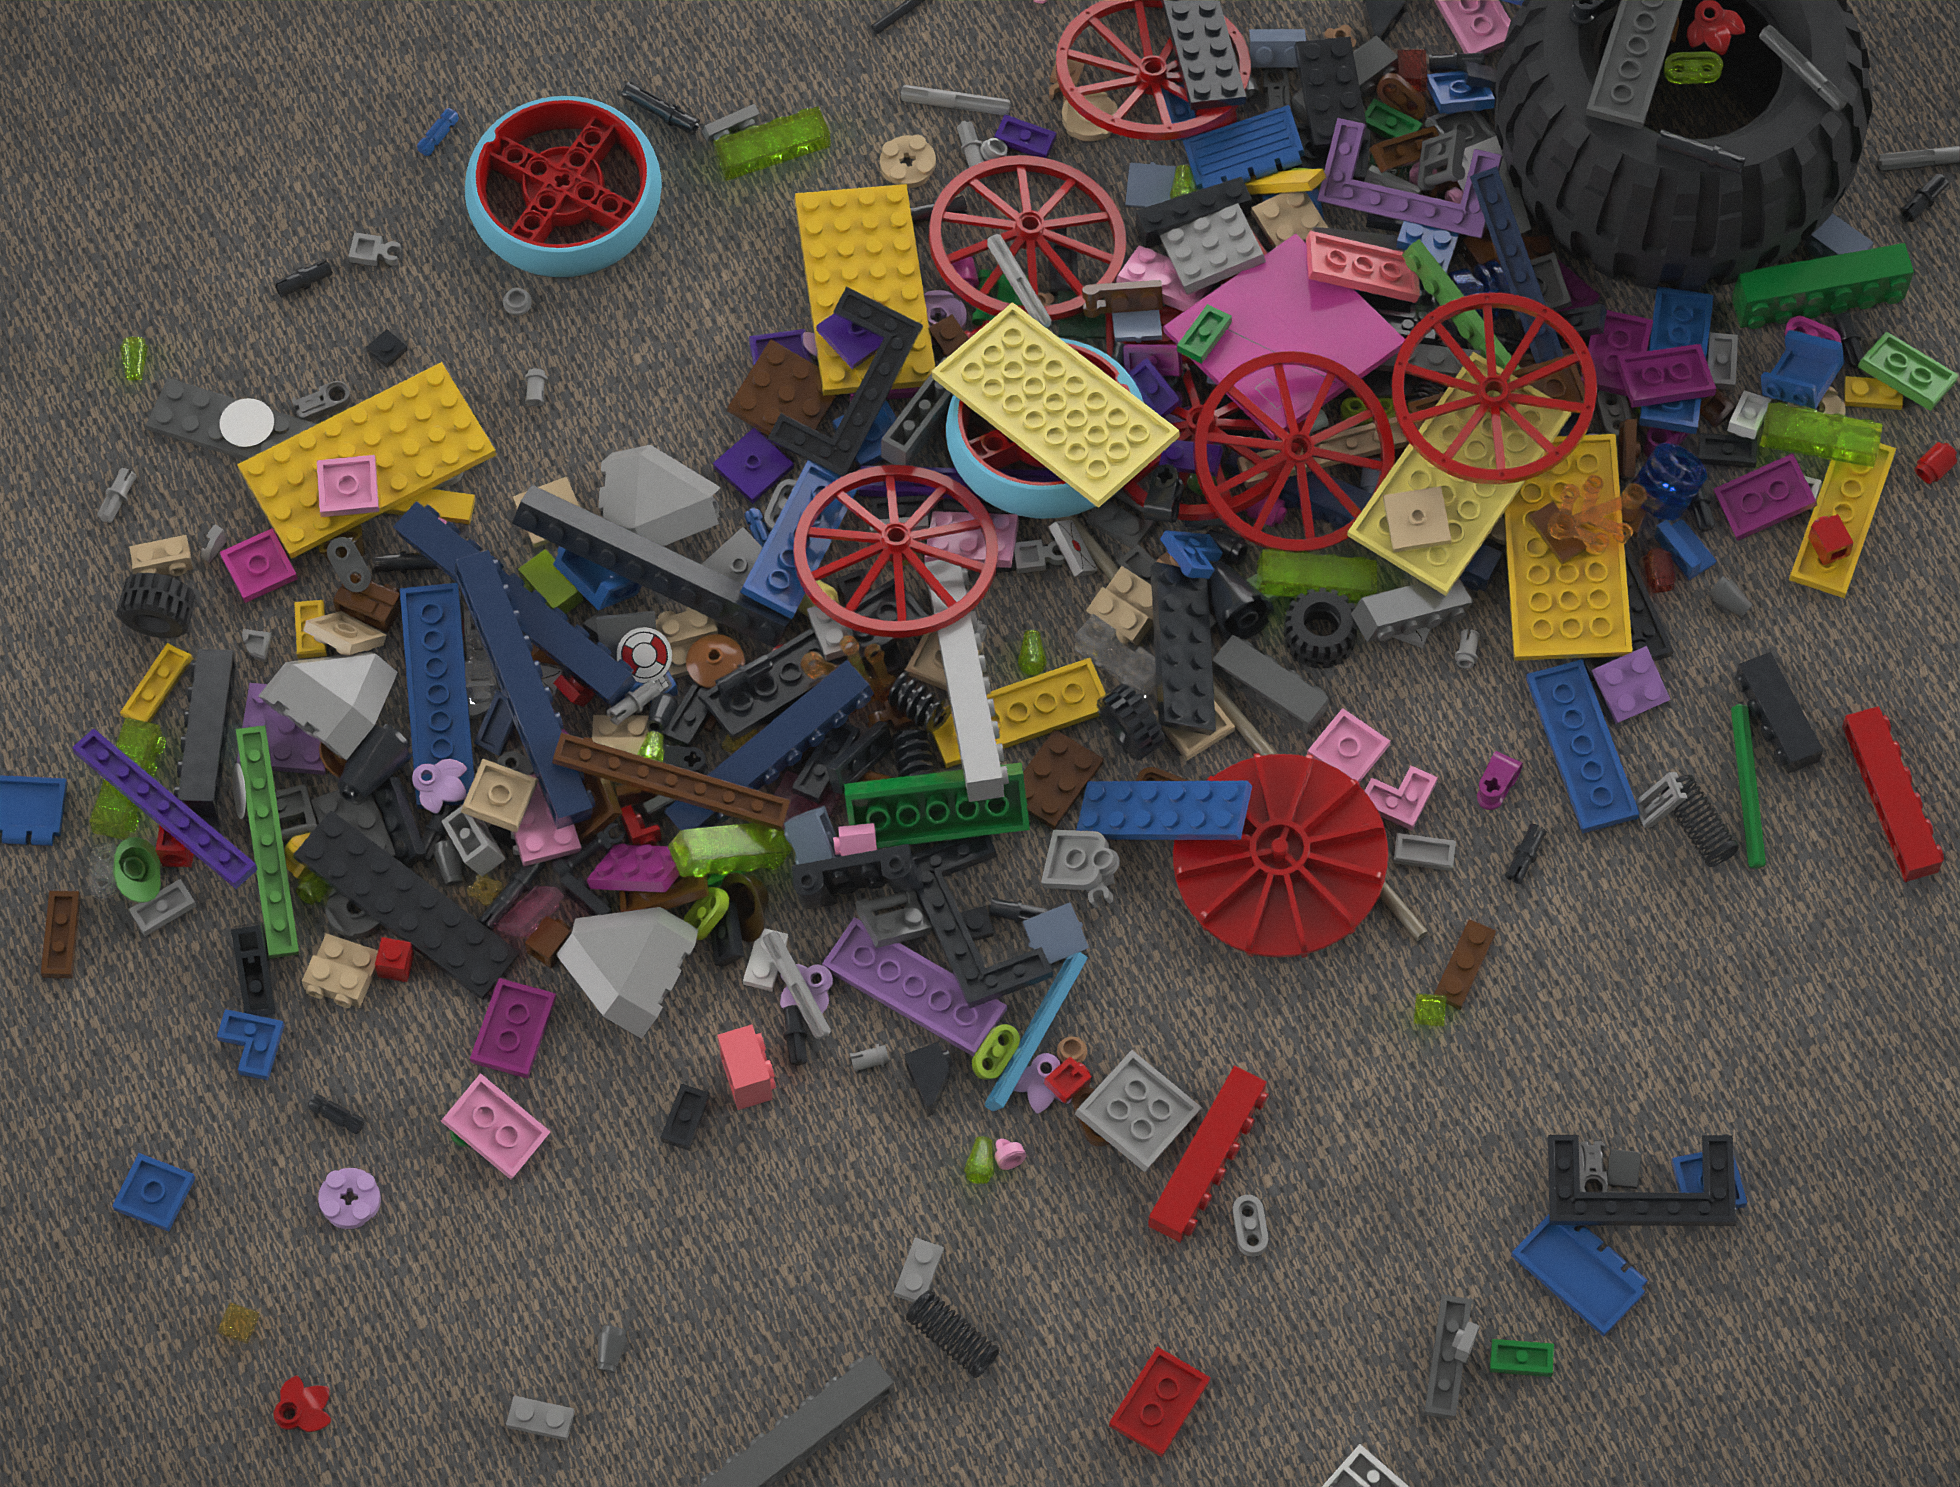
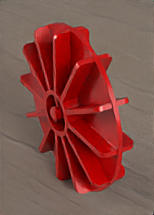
M1255 753L1253 758L1233 764L1217 773L1214 777L1209 776L1206 781H1248L1252 785L1241 840H1174L1173 867L1175 879L1182 899L1193 917L1205 931H1208L1223 943L1244 951L1251 957L1254 955L1265 957H1294L1301 955L1302 958L1308 957L1309 953L1331 946L1348 934H1353L1356 931V927L1374 907L1383 889L1387 874L1388 842L1386 831L1375 804L1362 789L1360 783L1338 768L1314 759V755L1307 754V756L1293 754L1260 756V753Z

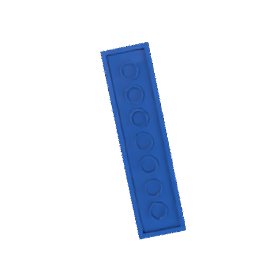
M458 583L400 588L414 770L422 764L435 765L444 759L457 760L467 767L466 772L459 779L465 787L466 794H468L475 776ZM424 774L421 778L424 781H429L432 779V775ZM415 788L417 809H424L420 802V791ZM465 800L457 802L443 801L444 806L463 805Z

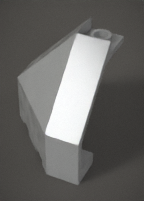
M646 445L612 452L601 462V473L606 474L605 487H600L598 509L603 511L604 519L661 546L668 545L719 524L717 519L720 517L719 505L717 500L713 498V494L721 487L654 446Z
M372 652L355 653L350 656L337 655L285 662L258 697L278 714L288 717L309 736L317 738L338 757L347 760L374 727L398 672Z
M661 907L575 918L571 935L556 955L603 1017L642 1039L663 1008L660 1004L664 997L672 990L682 971L679 968L683 959L692 952L696 943L698 929Z

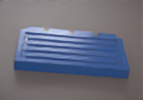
M1290 105L1183 140L1198 190L1241 176L1244 183L1251 181L1249 175L1251 173H1255L1256 179L1277 173L1276 165L1282 164L1283 170L1301 165L1300 157L1305 156Z
M0 775V834H2V843L27 845L28 835H32V845L53 846L54 836H61L68 785L67 779Z
M1548 1214L1512 1251L1511 1256L1604 1337L1645 1294L1642 1287L1648 1280L1632 1266L1625 1273L1621 1271L1627 1262L1609 1246L1600 1252L1598 1249L1604 1242L1586 1226L1577 1232L1575 1229L1578 1225H1549Z

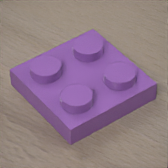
M1647 646L1592 670L1615 723H1619L1671 700Z

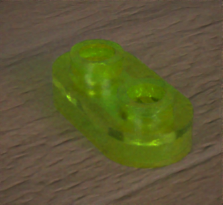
M1713 52L1673 53L1665 61L1664 75L1669 81L1677 84L1710 83L1716 81L1721 76L1723 61L1720 56ZM1707 68L1711 71L1705 72L1703 69Z

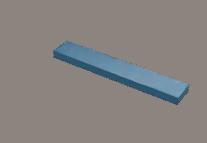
M1081 952L1068 956L1020 1039L1017 1050L985 1101L984 1106L989 1110L996 1111L1005 1106L1088 958Z

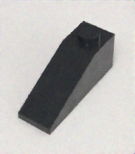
M263 921L233 926L231 934L244 1012L256 1016L275 1014Z

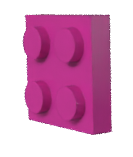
M273 528L220 552L221 558L244 603L298 579Z

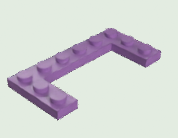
M1337 118L1324 171L1326 178L1321 183L1317 201L1483 239L1486 221L1470 176L1496 166L1498 171H1500L1502 155L1474 149L1461 204L1353 180L1366 125Z

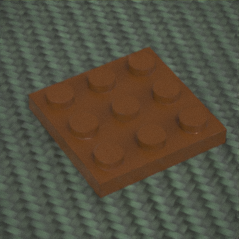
M770 339L729 404L727 412L768 436L780 413L816 430L838 394L823 396L819 367Z

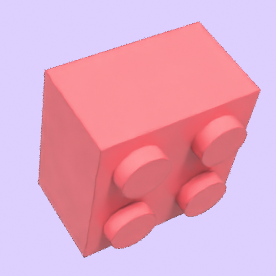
M751 1024L718 1034L720 1057L737 1109L740 1110L773 1100L772 1089H776L775 1075L770 1060H767L766 1048L761 1033L755 1034Z

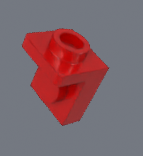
M560 674L553 682L572 703L582 707L596 695L574 676L569 678Z
M631 805L621 808L623 812L621 814V821L631 845L655 846L657 841L661 840L658 824L645 828L641 814H635Z
M1069 1057L1044 1079V1085L1066 1104L1080 1090L1090 1086L1092 1076L1084 1064L1076 1062L1072 1057Z

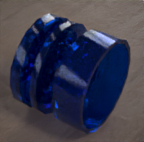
M1496 260L1486 262L1485 266L1477 264L1474 267V276L1467 268L1447 274L1464 296L1479 293L1511 294L1505 274ZM1492 308L1493 322L1497 321L1498 317L1504 319L1512 316V310ZM1476 309L1475 311L1484 321L1483 309Z
M1661 443L1656 445L1646 460L1645 466L1641 467L1632 480L1630 491L1635 501L1648 513L1664 520H1676L1683 515L1692 497L1696 496L1699 489L1705 483L1707 472L1702 462L1690 451L1672 443Z

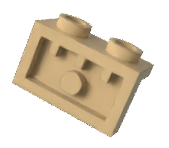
M187 535L129 546L134 574L157 573L180 576L185 574L187 570L193 569Z

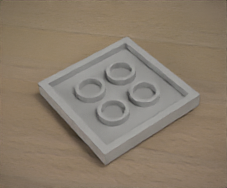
M1238 203L1160 235L1164 248L1186 294L1266 262L1264 254Z
M1131 1050L1075 1112V1115L1141 1170L1146 1172L1196 1117L1202 1107Z

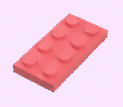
M1309 231L1306 237L1309 279L1413 303L1417 302L1420 296L1419 277L1407 267L1405 259L1402 257L1404 252Z

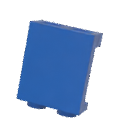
M1789 330L1785 336V352L1771 373L1763 372L1761 375L1762 395L1816 409L1844 364L1842 343Z
M560 546L557 550L558 555L553 565L597 610L636 596L642 585Z

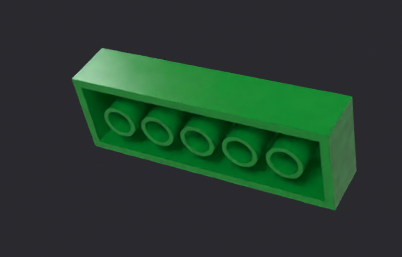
M1905 243L1755 269L1751 272L1739 274L1732 302L1740 328L1749 327L1750 329H1757L1766 323L1777 322L1778 324H1785L1796 316L1813 319L1822 313L1832 312V314H1840L1849 308L1859 307L1860 309H1868L1877 303L1883 302L1896 304L1905 299L1914 271Z
M1022 762L1000 765L1001 767L1006 766L1009 784H1003L1005 797L973 802L968 800L963 770L844 784L849 826L874 823L877 848L1030 830Z

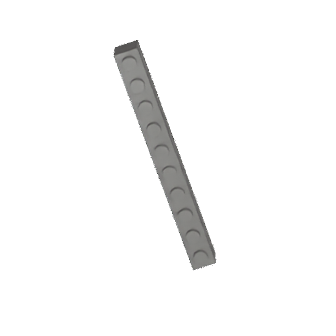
M942 560L925 562L928 570L956 602L961 600L971 590L965 589V586L969 585L966 568L961 569L960 566ZM927 584L933 615L947 609L948 607ZM975 611L969 612L957 622L936 631L969 802L1005 797L1003 784H1009L1007 767L1000 766V762L1004 761L1002 743L996 744L995 739L1000 738L998 722L991 721V717L995 716L993 698L987 699V694H991L989 677H983L982 672H987L984 654L978 655V650H982L980 633H974L973 630L978 628Z

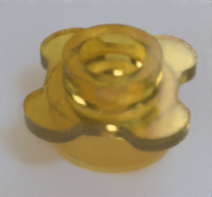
M477 874V880L473 885L468 886L467 894L469 897H475L484 906L491 905L497 896V892L502 891V883L499 880L494 881L489 878L488 874L483 877ZM487 887V890L483 891L482 888Z

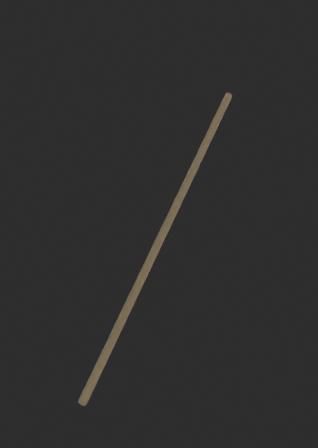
M973 413L972 418L983 431L989 433L997 429L978 413ZM1021 460L1012 463L1016 470H1035L1032 465L1026 464ZM1074 515L1058 518L1060 521H1073L1092 559L1105 575L1112 580L1119 567ZM1213 679L1215 702L1257 753H1260V756L1277 754ZM1385 881L1379 897L1414 939L1419 941L1427 935L1428 931Z

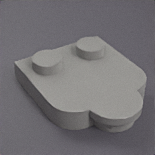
M1053 830L1041 884L1047 889L1091 890L1100 884L1103 877H1108L1116 872L1120 864L1119 856L1114 850L1109 849L1107 840L1099 832Z

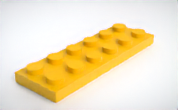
M1841 431L1816 501L1817 506L1813 509L1789 578L1790 581L1845 599L1897 448ZM1838 514L1854 544L1850 556L1823 566L1808 538L1811 525L1822 516L1831 517Z
M1091 658L993 690L991 694H987V699L993 698L995 716L991 717V721L998 722L1000 738L995 739L996 744L1002 743V747L1005 749L1051 733L1054 729L1060 730L1098 717L1097 700L1106 695ZM951 712L946 722L938 730L932 732L946 768L961 764Z

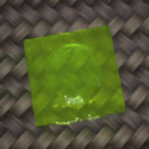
M1416 993L1413 1023L1444 1027L1447 996Z

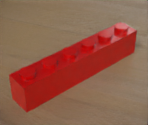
M1879 706L1846 715L1842 725L1843 731L1904 881L1907 882L1938 873L1944 861V854L1939 844L1936 845L1932 837L1933 827L1931 821L1928 818L1925 819L1921 810L1923 809L1922 799L1918 792L1914 793L1911 785V772L1907 766H1903L1900 745L1892 739L1889 718L1887 715L1882 714Z
M1234 1065L1149 1215L1148 1227L1179 1243L1182 1242L1185 1235L1189 1237L1192 1235L1198 1223V1220L1194 1218L1199 1210L1205 1211L1212 1198V1195L1209 1194L1214 1184L1219 1186L1226 1173V1169L1223 1168L1228 1159L1234 1160L1241 1144L1237 1143L1242 1133L1248 1135L1255 1119L1251 1118L1256 1108L1262 1110L1268 1099L1269 1094L1266 1093L1267 1081Z

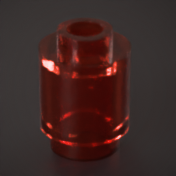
M1663 548L1649 550L1642 559L1648 586L1651 587L1653 593L1673 590L1675 588L1676 575L1671 553Z

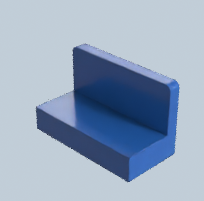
M1681 519L1673 525H1670L1665 520L1657 525L1654 538L1688 580H1691L1716 563V559L1684 520Z

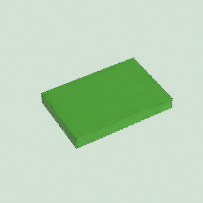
M1888 332L1884 333L1860 360L1858 368L1929 411L1937 405L1959 377L1955 372Z

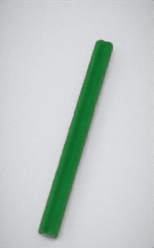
M1737 704L1731 708L1747 858L1750 868L1760 869L1766 865L1749 709L1747 705Z

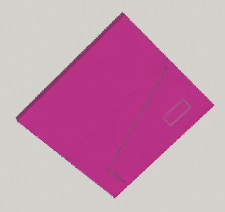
M1294 234L1264 255L1265 263L1241 271L1163 326L1164 333L1177 345L1207 304L1232 316L1231 325L1201 364L1191 359L1216 385L1241 364L1265 354L1281 351H1300L1321 355L1342 364L1359 378H1363L1398 353L1405 341V338L1354 289L1309 279L1306 243L1297 234ZM1283 365L1298 424L1307 418L1327 373L1306 366ZM1273 367L1258 370L1234 385L1286 432L1288 431ZM1334 378L1322 406L1349 387L1337 378ZM1226 393L1272 440L1275 441L1278 438Z

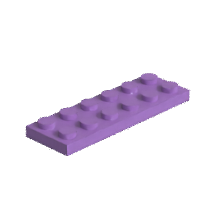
M855 917L822 963L823 966L830 970L832 975L973 1057L990 1030L998 1024L1007 1010V1005L997 999L969 1009L954 974L900 943L876 948L862 921Z

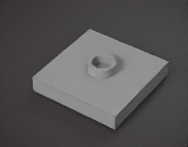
M742 527L701 565L744 585L763 547Z

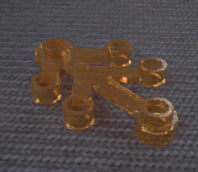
M1591 475L1584 483L1586 494L1581 512L1571 515L1573 505L1580 496V491L1575 485L1568 484L1560 493L1562 500L1560 512L1553 514L1548 520V531L1558 540H1569L1574 537L1587 542L1590 548L1598 553L1603 552L1609 545L1608 536L1602 532L1595 534L1579 526L1584 524L1594 526L1612 533L1616 541L1626 543L1633 534L1632 527L1627 523H1617L1604 518V516L1623 508L1630 510L1640 508L1647 498L1646 490L1641 485L1632 483L1624 489L1620 497L1595 506L1598 493L1604 483L1599 476ZM1590 482L1595 483L1597 488L1591 486ZM1566 492H1571L1574 497L1568 496ZM1619 530L1624 531L1627 536L1622 535ZM1596 540H1600L1603 545H1599Z
M851 635L844 636L839 643L841 650L847 655L851 665L869 684L874 693L868 704L876 700L881 703L887 701L889 690L897 677L888 675L883 660V650L877 644H870L866 647L864 655L873 664L877 679L867 676L858 652L859 643ZM853 642L852 647L845 648L848 643ZM878 651L875 657H870L872 652ZM817 652L806 653L800 663L801 669L809 678H818L823 674L829 675L839 667L838 665L826 662ZM815 660L813 665L808 666L811 661ZM890 685L888 690L883 691L886 686Z

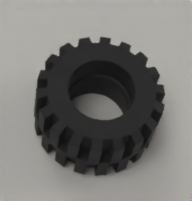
M157 573L132 574L124 581L116 614L121 623L141 634L157 638H177L185 635L189 629L196 595L186 584L166 575Z
M1312 588L1307 590L1306 596L1300 593L1296 598V602L1292 600L1285 617V645L1287 648L1291 647L1290 654L1294 658L1299 655L1300 663L1305 665L1306 661H1309L1312 668H1317V664H1322L1324 669L1329 668L1330 662H1333L1336 666L1341 664V657L1346 660L1350 656V651H1353L1356 645L1358 625L1351 615L1355 606L1353 603L1348 604V597L1344 594L1339 597L1338 591L1334 589L1330 593L1326 592V588H1319V592H1315ZM1324 619L1333 623L1337 631L1328 636H1317L1309 632L1305 625L1312 620Z

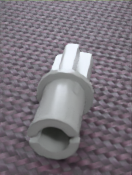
M962 121L957 126V131L962 143L961 152L965 154L970 168L984 162L980 152L982 142L977 138L973 123L971 121Z
M121 468L113 485L111 488H107V496L97 512V516L101 521L111 523L122 503L127 502L128 498L126 495L137 478L134 472L131 471L125 481L124 478L129 469Z
M649 680L634 692H627L623 700L607 710L608 717L612 714L614 715L610 719L611 722L619 725L634 712H641L645 704L660 694L659 685L653 680Z

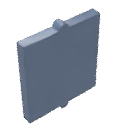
M1154 162L1150 164L1130 163L1125 207L1145 208L1173 199L1176 166L1156 165Z
M1159 310L1112 313L1115 342L1136 341L1140 343L1146 340H1162Z
M1071 902L1022 921L1030 941L1028 946L1033 948V950L1042 947L1049 964L1089 948L1081 929L1083 924L1078 921Z

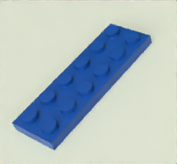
M1657 286L1648 351L1700 344L1706 358L1714 295ZM1701 398L1641 406L1639 425L1696 434Z
M808 459L740 593L790 619L793 618L805 595L794 564V538L798 522L813 498L825 487L842 476ZM858 488L853 489L847 492L846 494L853 499ZM835 499L821 512L812 527L838 529L848 508ZM808 537L806 558L811 572L818 569L832 539Z
M1583 659L1527 674L1526 681L1582 834L1639 819L1638 807Z
M1088 781L1076 831H1096L1101 833L1106 840H1241L1252 785L1248 781Z

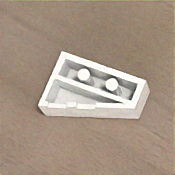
M1359 1444L1322 1487L1409 1486Z

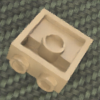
M1121 566L1106 589L1102 587L1086 611L1091 616L1089 621L1102 630L1106 626L1113 630L1112 636L1121 643L1127 645L1130 641L1138 646L1153 625L1151 584Z
M689 607L686 608V612L675 614L674 611L663 612L656 619L657 631L666 637L671 646L672 662L668 669L671 676L675 679L689 675L686 667L688 650L698 639L707 635L718 634L714 619ZM713 654L709 658L711 660H717L720 656L718 654Z
M593 715V732L591 737L593 742L651 759L652 733L647 729L649 716L630 715L621 724L615 725L610 720L614 715L610 717L607 715Z
M326 933L317 955L312 956L302 979L304 990L314 998L322 999L325 996L334 999L337 1005L344 1008H350L351 1005L360 1008L376 972L375 960L378 950Z

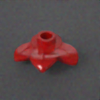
M1704 0L1695 9V20L1688 26L1687 39L1691 48L1705 42L1712 51L1719 55H1724L1728 49L1731 35L1744 34L1745 25L1736 12L1724 10L1714 0ZM1710 9L1715 15L1713 18H1707L1704 15V11Z
M297 1375L287 1380L280 1390L281 1401L274 1409L273 1415L276 1424L282 1429L292 1430L299 1427L306 1432H315L327 1427L331 1423V1418L322 1410L329 1399V1387L316 1385L304 1388L303 1382ZM286 1411H294L295 1416L292 1419H285L284 1414Z

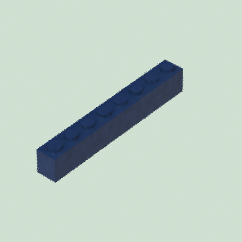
M846 660L707 776L754 790H759L765 784H771L778 778L779 772L786 766H792L801 759L802 753L809 747H815L824 740L825 734L832 728H838L847 721L848 715L855 709H861L866 706L871 700V696L874 695L871 687L851 663ZM678 800L664 810L670 820L691 844L705 839L710 834V829L719 822H725L731 817Z

